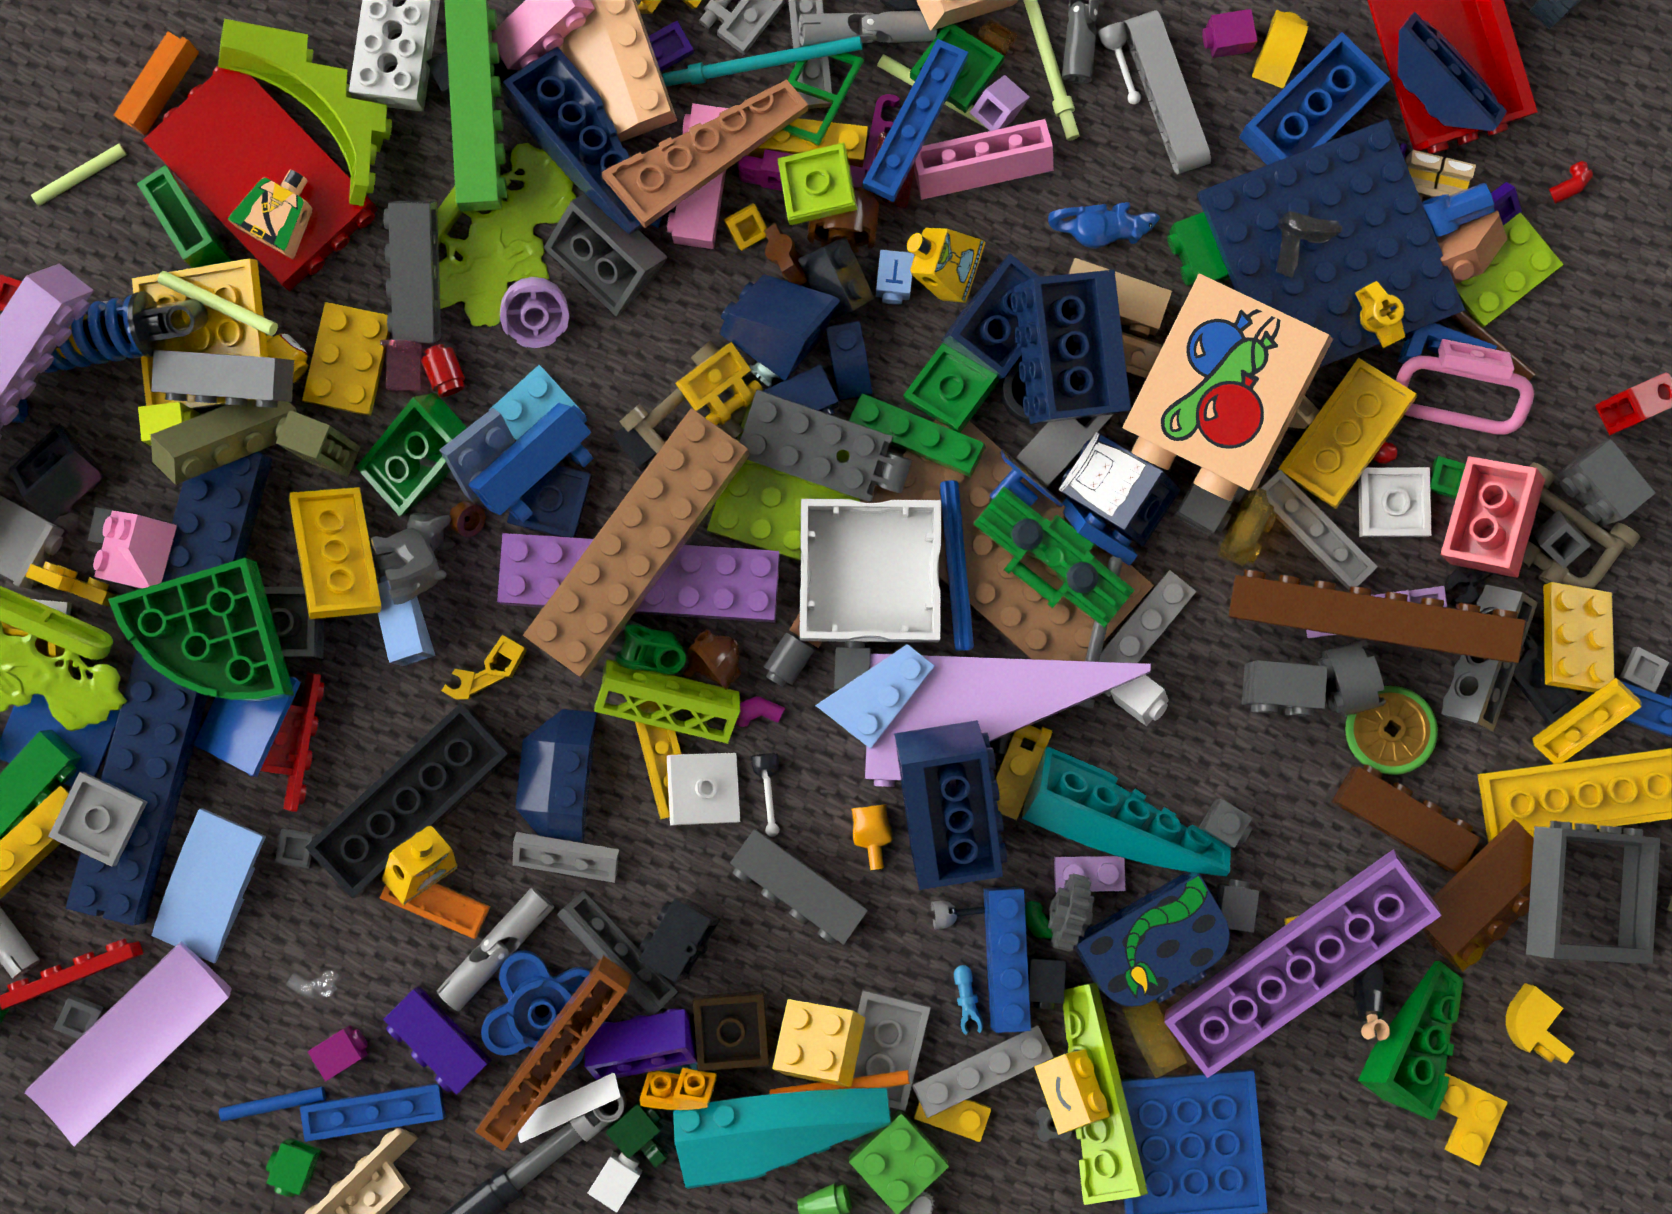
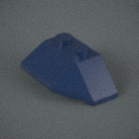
M1416 12L1412 13L1399 30L1398 77L1402 80L1404 87L1410 93H1414L1425 105L1427 112L1432 117L1437 118L1444 126L1487 131L1496 129L1507 111L1502 104H1498L1493 91L1439 30L1427 21L1422 20Z
M562 709L523 739L515 809L539 836L584 843L597 712Z

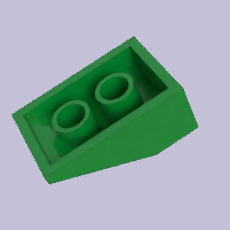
M436 392L415 396L356 468L400 517L404 516L439 485L451 471L440 449L467 429V427ZM428 458L437 463L433 468L421 465L420 460Z

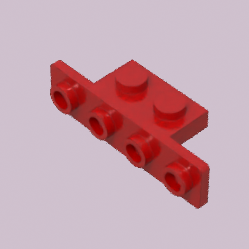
M307 673L301 707L290 705L260 770L289 775L284 801V809L297 812L298 805H303L306 796V785L302 784L304 771L310 769L312 762V750H308L310 736H315L318 727V716H314L316 702H321L324 693V683L320 682V674Z

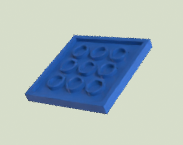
M1254 1070L1216 1072L1209 1078L1204 1073L1121 1080L1148 1191L1146 1195L1124 1199L1125 1214L1268 1213Z

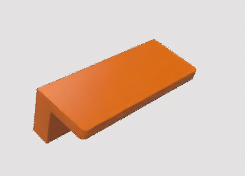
M167 32L113 116L145 136L197 57L199 51L185 37L180 39Z

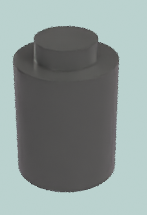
M785 632L764 665V668L769 671L765 677L782 688L786 682L793 685L814 650Z

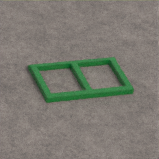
M849 53L828 56L853 65L837 95L798 82L797 80L808 60L797 62L788 78V82L796 91L830 102L832 106L817 134L792 125H788L782 130L790 133L792 136L820 145L864 62L862 57Z

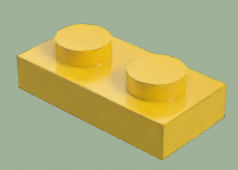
M966 1099L927 1118L919 1102L914 1119L980 1142L991 1107Z

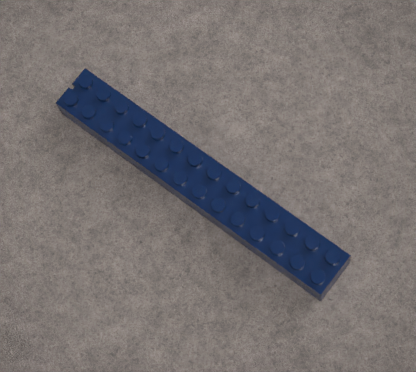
M255 452L183 482L172 524L177 525L162 583L246 558L272 458L261 452ZM136 651L124 694L127 702L120 709L101 780L147 801V804L117 866L111 867L81 852L65 908L92 916L103 915L104 919L132 926L144 924L147 920L193 752L194 742L208 695L200 694L174 683L152 668L138 651Z

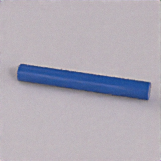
M321 1086L219 1108V1117L224 1122L326 1100L325 1090Z

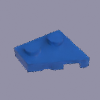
M1066 497L1063 501L1065 506L1063 514L1077 533L1111 555L1121 558L1122 562L1130 566L1138 556L1130 546L1131 538L1118 529L1112 531L1100 517L1092 512L1088 513Z

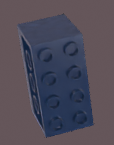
M1115 269L1035 277L1015 286L1014 292L1011 294V306L1013 312L1017 313L1019 327L1015 329V340L1018 348H1021L1023 361L1019 364V374L1021 381L1025 382L1027 396L1023 399V408L1026 417L1030 419V424L1106 416L1130 411Z
M978 720L894 733L910 847L919 890L1003 877L1001 863L1007 862V853L1001 836V832L1004 829L1000 810L998 811L997 804L1000 796L997 780L994 779L993 769H996L993 748H990L988 732L981 733Z

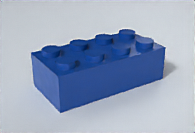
M1341 32L1245 126L1239 138L1266 165L1331 141L1382 91L1390 81V78Z

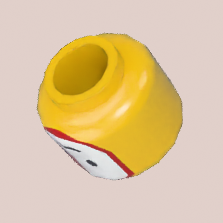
M281 333L274 337L267 335L268 357L294 360L293 383H295L308 369V364L306 363L308 358L307 352L288 334Z

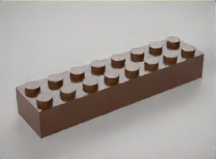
M1244 569L1243 576L1235 575L1229 617L1509 663H1519L1526 620L1517 619L1518 612L1496 609L1490 615L1480 613L1481 606L1459 603L1456 609L1443 607L1444 600L1423 597L1420 603L1407 602L1408 595L1386 592L1385 598L1371 596L1372 589L1350 586L1349 592L1335 590V583L1316 580L1314 587L1300 585L1301 578L1279 575V580L1273 581L1267 580L1264 572Z

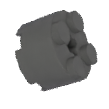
M1364 639L1325 650L1322 653V658L1316 659V666L1328 667L1327 680L1331 691L1326 692V699L1331 712L1336 711L1343 717L1378 708L1386 704L1384 697L1380 698L1378 696V691L1384 690V684L1375 656L1367 658L1364 649L1368 648V643Z

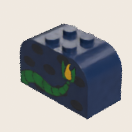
M1185 872L1086 929L1084 937L1078 936V943L1074 945V949L1099 990L1121 1005L1141 1006L1154 999L1159 1003L1170 998L1176 993L1174 988L1185 981L1188 985H1191L1207 975L1204 970L1216 964L1227 950L1229 927L1200 874Z

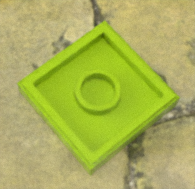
M845 143L777 158L787 218L790 225L857 210Z

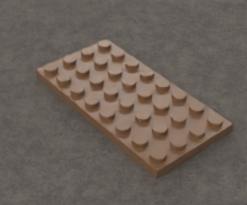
M937 420L934 421L936 424L949 428ZM969 421L961 434L981 441L986 446L972 477L906 451L903 456L913 461L902 493L893 492L875 485L872 502L865 500L861 502L941 500V482L947 480L958 481L970 606L1029 659L1085 661L1094 620L1064 596L1053 608L1048 606V600L1012 572L1008 574L1004 571L1005 567L1013 559V556L973 525L993 500L989 495L1013 469L1003 460L1000 454L1002 449ZM1025 478L1020 481L1038 496L1034 504L1030 506L1042 517L1047 518L1050 522L1056 515H1059L1072 526L1063 514L1064 505L1062 507L1058 506ZM941 503L939 578L949 586ZM1096 544L1090 550L1095 559L1104 566H1108L1109 559L1113 555ZM1028 554L1022 557L1020 562L1058 591L1063 582L1056 576L1057 573L1037 557L1034 559ZM1122 562L1119 577L1135 590L1108 623L1104 641L1154 586L1133 566H1129Z

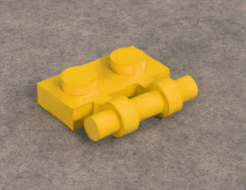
M732 342L725 345L675 383L695 411L707 404L711 413L704 418L716 426L718 424L724 425L731 419V414L740 407L749 406L753 402L756 390L763 391L758 381L753 380L746 386L741 379L751 369ZM728 387H731L734 391V396L722 403L718 395Z

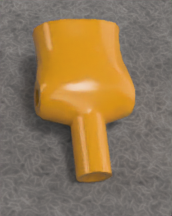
M887 804L851 809L854 821V844L858 847L868 848L870 870L884 868L881 847L893 840L892 828L887 817Z

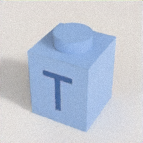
M880 250L876 297H881L882 302L902 304V300H909L912 281L910 268L914 254Z

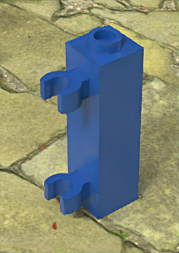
M558 403L474 478L468 486L490 511L501 515L508 509L516 520L519 519L524 523L533 514L529 507L520 499L525 492L567 454L576 465L580 464L583 468L594 459L588 450L581 445V442L592 433L584 424L587 421L586 416L575 405L571 407Z

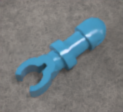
M961 965L954 971L955 985H958L960 994L957 1002L958 1006H962L963 1018L961 1019V1029L965 1035L969 1032L966 1023L971 1015L972 1020H975L978 1024L977 1031L981 1033L983 1020L981 1015L978 1014L975 1005L978 1002L977 994L973 995L971 984L973 982L972 972L968 966Z

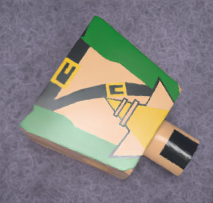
M291 169L281 185L264 177L260 179L231 213L228 220L239 230L293 259L312 213V207L309 203L299 197L308 180Z

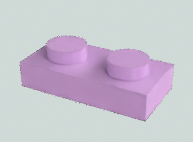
M1054 857L1055 892L1058 891L1059 887L1064 888L1065 880H1068L1069 875L1073 873L1089 877V881H1091L1089 890L1091 892L1125 891V861L1122 857Z

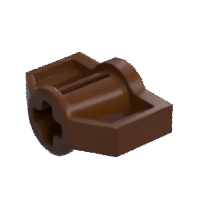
M776 223L766 228L764 232L769 241L765 248L766 257L780 267L786 281L797 285L807 282V278L798 261L803 256L796 251L793 240L788 235H785Z

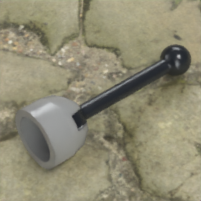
M948 901L931 902V910L935 912V920L932 919L934 929H944L952 926L958 916L984 914L985 906L956 909Z

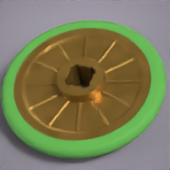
M1384 686V690L1378 691V696L1380 698L1384 697L1386 704L1347 716L1346 738L1352 753L1363 765H1369L1382 774H1404L1420 767L1432 754L1438 737L1437 721L1428 703L1415 692L1399 686ZM1388 723H1392L1393 726L1399 729L1395 737H1391L1390 734L1384 731Z

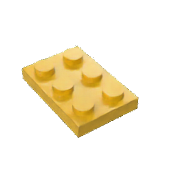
M325 302L302 401L371 416L390 336L387 328L388 315Z
M1550 582L1543 586L1545 685L1595 693L1614 679L1612 593Z

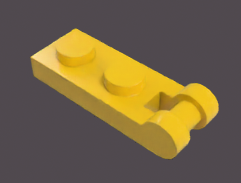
M1030 725L1013 733L995 778L1000 800L997 801L998 811L1000 810L1001 814L1017 820L1044 750L1051 737L1052 730L1045 727L1038 729ZM1023 738L1036 742L1032 752L1020 747Z

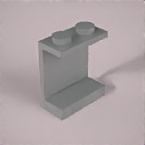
M1 495L0 574L13 580L14 585L31 590L33 585L36 586L40 582L25 577L30 564L43 567L50 555L58 552L63 542L61 535L64 529Z

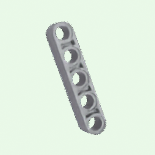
M1154 10L1124 20L1127 31L1126 38L1129 39L1127 43L1136 68L1140 70L1138 73L1148 101H1151L1149 103L1159 131L1163 132L1160 134L1171 163H1174L1172 164L1174 172L1178 175L1210 164L1211 155L1159 12Z

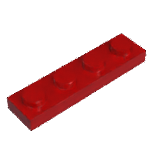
M126 938L106 945L107 952L95 957L92 951L74 958V966L64 970L60 964L41 971L40 975L42 978L30 983L28 978H24L7 985L9 992L0 995L1 1009L16 1006L143 955L140 942L127 943Z

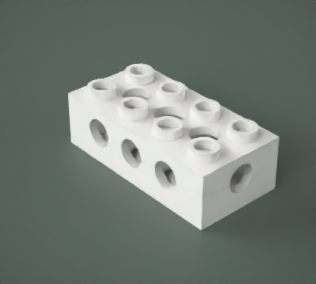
M362 0L349 92L354 99L386 104L389 108L424 112L430 72L426 61L432 58L440 0ZM406 1L402 6L396 7L399 2ZM402 33L397 39L391 40L393 35ZM397 65L394 71L386 73L389 67Z

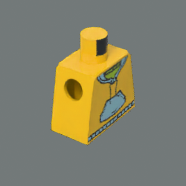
M925 228L922 235L915 233L907 242V250L915 255L910 268L911 275L938 299L966 303L986 242L950 229Z
M427 826L392 850L389 854L382 881L404 906L457 869L453 850L432 826Z

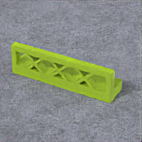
M606 659L603 668L602 685L595 703L594 712L728 744L740 713L739 691L725 690L719 686L660 672L632 670L621 666L616 661ZM608 691L623 694L627 700L619 705L605 702ZM646 701L656 702L661 709L653 713L643 712L639 705ZM685 709L691 711L694 717L686 721L676 720L672 713ZM714 717L727 720L723 731L709 728L705 721Z

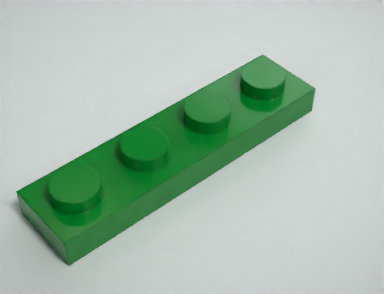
M863 393L848 420L892 435L893 439L889 444L969 477H972L986 449L985 443Z

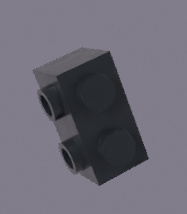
M846 236L798 259L811 289L835 296L840 300L831 319L851 312L875 299Z

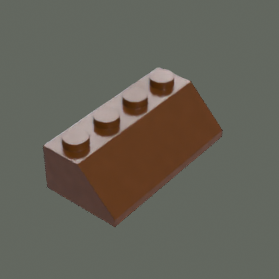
M1515 819L1432 898L1438 905L1442 916L1422 930L1431 945L1462 972L1469 965L1477 963L1482 957L1483 952L1494 941L1500 940L1507 933L1508 928L1520 916H1524L1529 912L1534 838Z

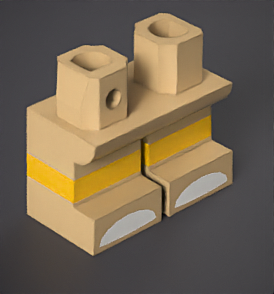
M1412 150L1404 159L1421 202L1444 194H1449L1450 196L1468 189L1476 164L1445 158L1442 161V156Z

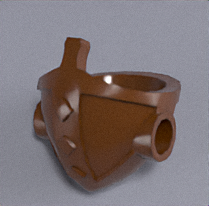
M706 630L696 637L695 643L689 647V666L683 672L686 677L690 678L695 672H698L727 690L730 683L734 682L741 675V670L738 668L739 644L734 638L725 635H713L711 631Z

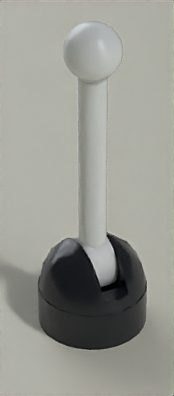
M778 753L752 755L751 764L753 771L757 776L764 779L768 825L765 831L768 836L774 837L779 833V827L775 824L770 778L777 773L779 768Z

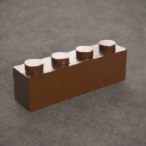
M1364 764L1363 768L1351 767L1332 803L1450 873L1457 874L1465 867L1481 839L1471 833L1473 830L1471 825L1458 818H1454L1451 821L1442 816L1443 809L1428 800L1420 803L1411 797L1413 791L1397 782H1394L1393 785L1388 784L1381 779L1383 774L1369 765Z

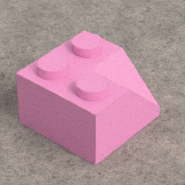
M112 511L111 516L105 520L103 525V536L105 538L102 549L97 552L94 558L93 567L96 570L94 577L140 589L162 583L177 525L137 514Z

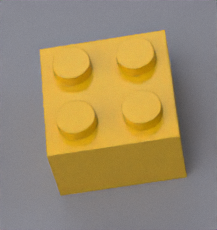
M788 999L772 1069L787 1076L851 1088L866 1018L853 1010Z

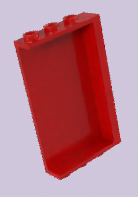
M1367 0L1413 150L1423 151L1427 149L1429 154H1435L1448 149V142L1457 140L1458 145H1463L1479 139L1477 133L1486 131L1444 126L1437 118L1432 117L1427 112L1425 105L1414 93H1410L1404 87L1402 80L1398 77L1399 30L1414 12L1420 15L1422 20L1427 21L1439 30L1485 80L1495 94L1498 104H1502L1506 109L1507 113L1498 127L1493 131H1487L1488 136L1509 129L1508 123L1521 120L1538 112L1504 0Z
M217 66L212 76L203 85L195 86L189 92L188 98L179 107L170 109L164 115L163 121L143 139L289 292L308 274L314 275L320 271L325 265L324 259L333 251L338 252L349 243V236L358 227L360 229L367 227L375 218L374 213L378 210L367 195L363 206L349 204L351 179L251 75ZM290 169L308 180L299 197L306 200L312 207L310 219L293 259L239 230L228 220L231 213L260 179L265 177L281 185Z

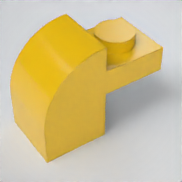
M1275 11L1267 38L1254 67L1253 78L1284 88L1308 30V21L1301 19L1300 16L1292 12Z
M1525 983L1509 1004L1506 1013V1028L1513 1043L1519 1049L1529 1053L1533 1049L1550 1063L1554 1059L1567 1063L1575 1053L1547 1031L1563 1010V1007L1536 986Z

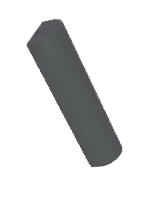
M584 890L557 914L563 923L598 960L604 955L632 975L627 992L650 1016L655 1015L677 993V990L662 974L639 961L642 953Z

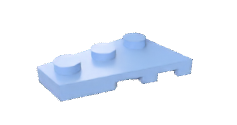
M907 644L815 706L871 749L935 665Z

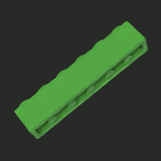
M444 0L456 204L461 212L502 209V198H507V183L505 177H500V165L505 164V149L503 143L498 144V131H503L502 110H496V97H501L500 77L494 76V64L499 63V48L497 42H492V30H497L498 28L496 9H490L487 0Z

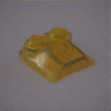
M1258 488L1245 495L1216 554L1217 556L1227 561L1231 560L1241 566H1244L1247 562L1253 563L1262 548L1258 541L1263 531L1268 533L1277 518V514L1273 513L1274 505L1268 502L1265 490Z

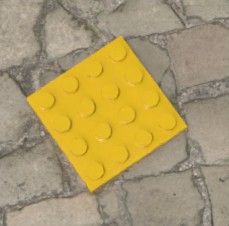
M249 258L168 272L264 317L258 261L256 259ZM159 274L132 278L133 293L145 291L154 298L157 305L191 299L159 284L157 280ZM204 305L208 312L206 325L186 336L165 339L163 349L164 351L268 357L266 333ZM182 310L184 322L190 325L189 315ZM141 357L146 406L181 402L192 409L225 405L226 397H217V403L195 402L196 395L187 394V401L165 400L166 393L151 392L153 358Z

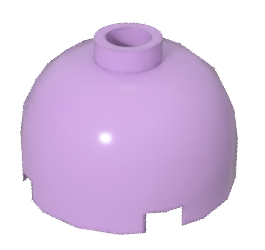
M529 277L520 279L511 285L504 294L501 301L500 321L503 331L516 339L518 344L524 347L540 348L551 345L562 332L566 331L569 321V309L564 294L556 284L544 278Z

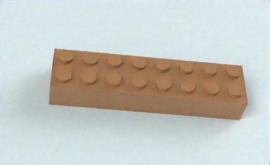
M691 408L523 636L585 680L748 459V448Z

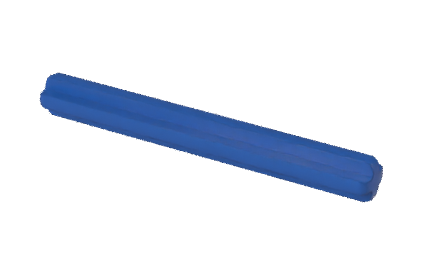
M947 480L941 482L940 492L954 644L957 651H966L973 649L974 643L959 483L955 480Z

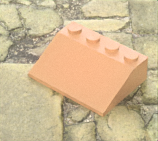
M590 0L595 10L586 17V22L581 27L572 30L563 39L564 42L559 49L599 94L604 104L605 112L617 130L620 142L676 122L677 118L636 0Z

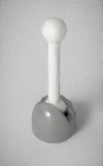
M1117 22L1100 29L1098 34L1102 44L1107 49L1114 50L1129 92L1127 96L1128 102L1137 104L1141 100V95L1138 91H1135L1121 49L1126 42L1127 31L1124 22Z

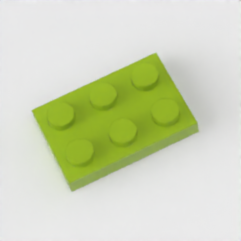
M1521 212L1503 225L1507 240L1484 273L1455 284L1464 308L1482 327H1485L1563 265Z

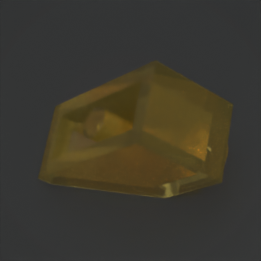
M1156 999L1141 1006H1126L1122 1008L1137 1045L1155 1078L1187 1063V1054L1181 1043L1165 1024V1014Z

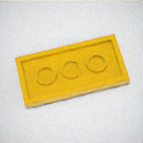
M1358 358L1278 470H1281L1289 479L1337 509L1413 404L1417 394Z
M360 487L290 493L289 502L309 619L379 613L381 611V601Z

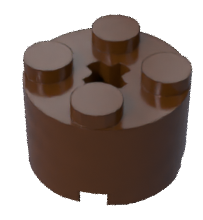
M863 187L854 188L857 210L809 221L808 241L814 244L815 239L820 241L821 247L846 236L853 253H858L859 247L867 244V250L872 249L876 243L879 203L873 197L874 193L863 189Z

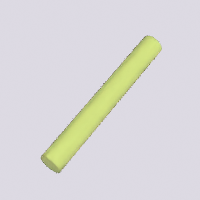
M119 143L31 194L35 203L41 206L125 157L127 154Z

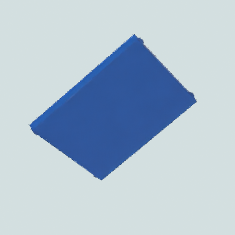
M289 677L295 696L301 682L297 678ZM294 696L269 701H237L215 697L194 745L198 749H203L248 773L249 776L258 777Z
M33 694L30 704L19 707L14 705L0 739V760L11 763L39 731L53 730L82 757L75 765L77 768L76 773L63 784L72 787L79 772H85L94 777L97 776L114 734L120 710H110L107 721H102L98 724H88L83 729L69 731L52 716L44 695Z

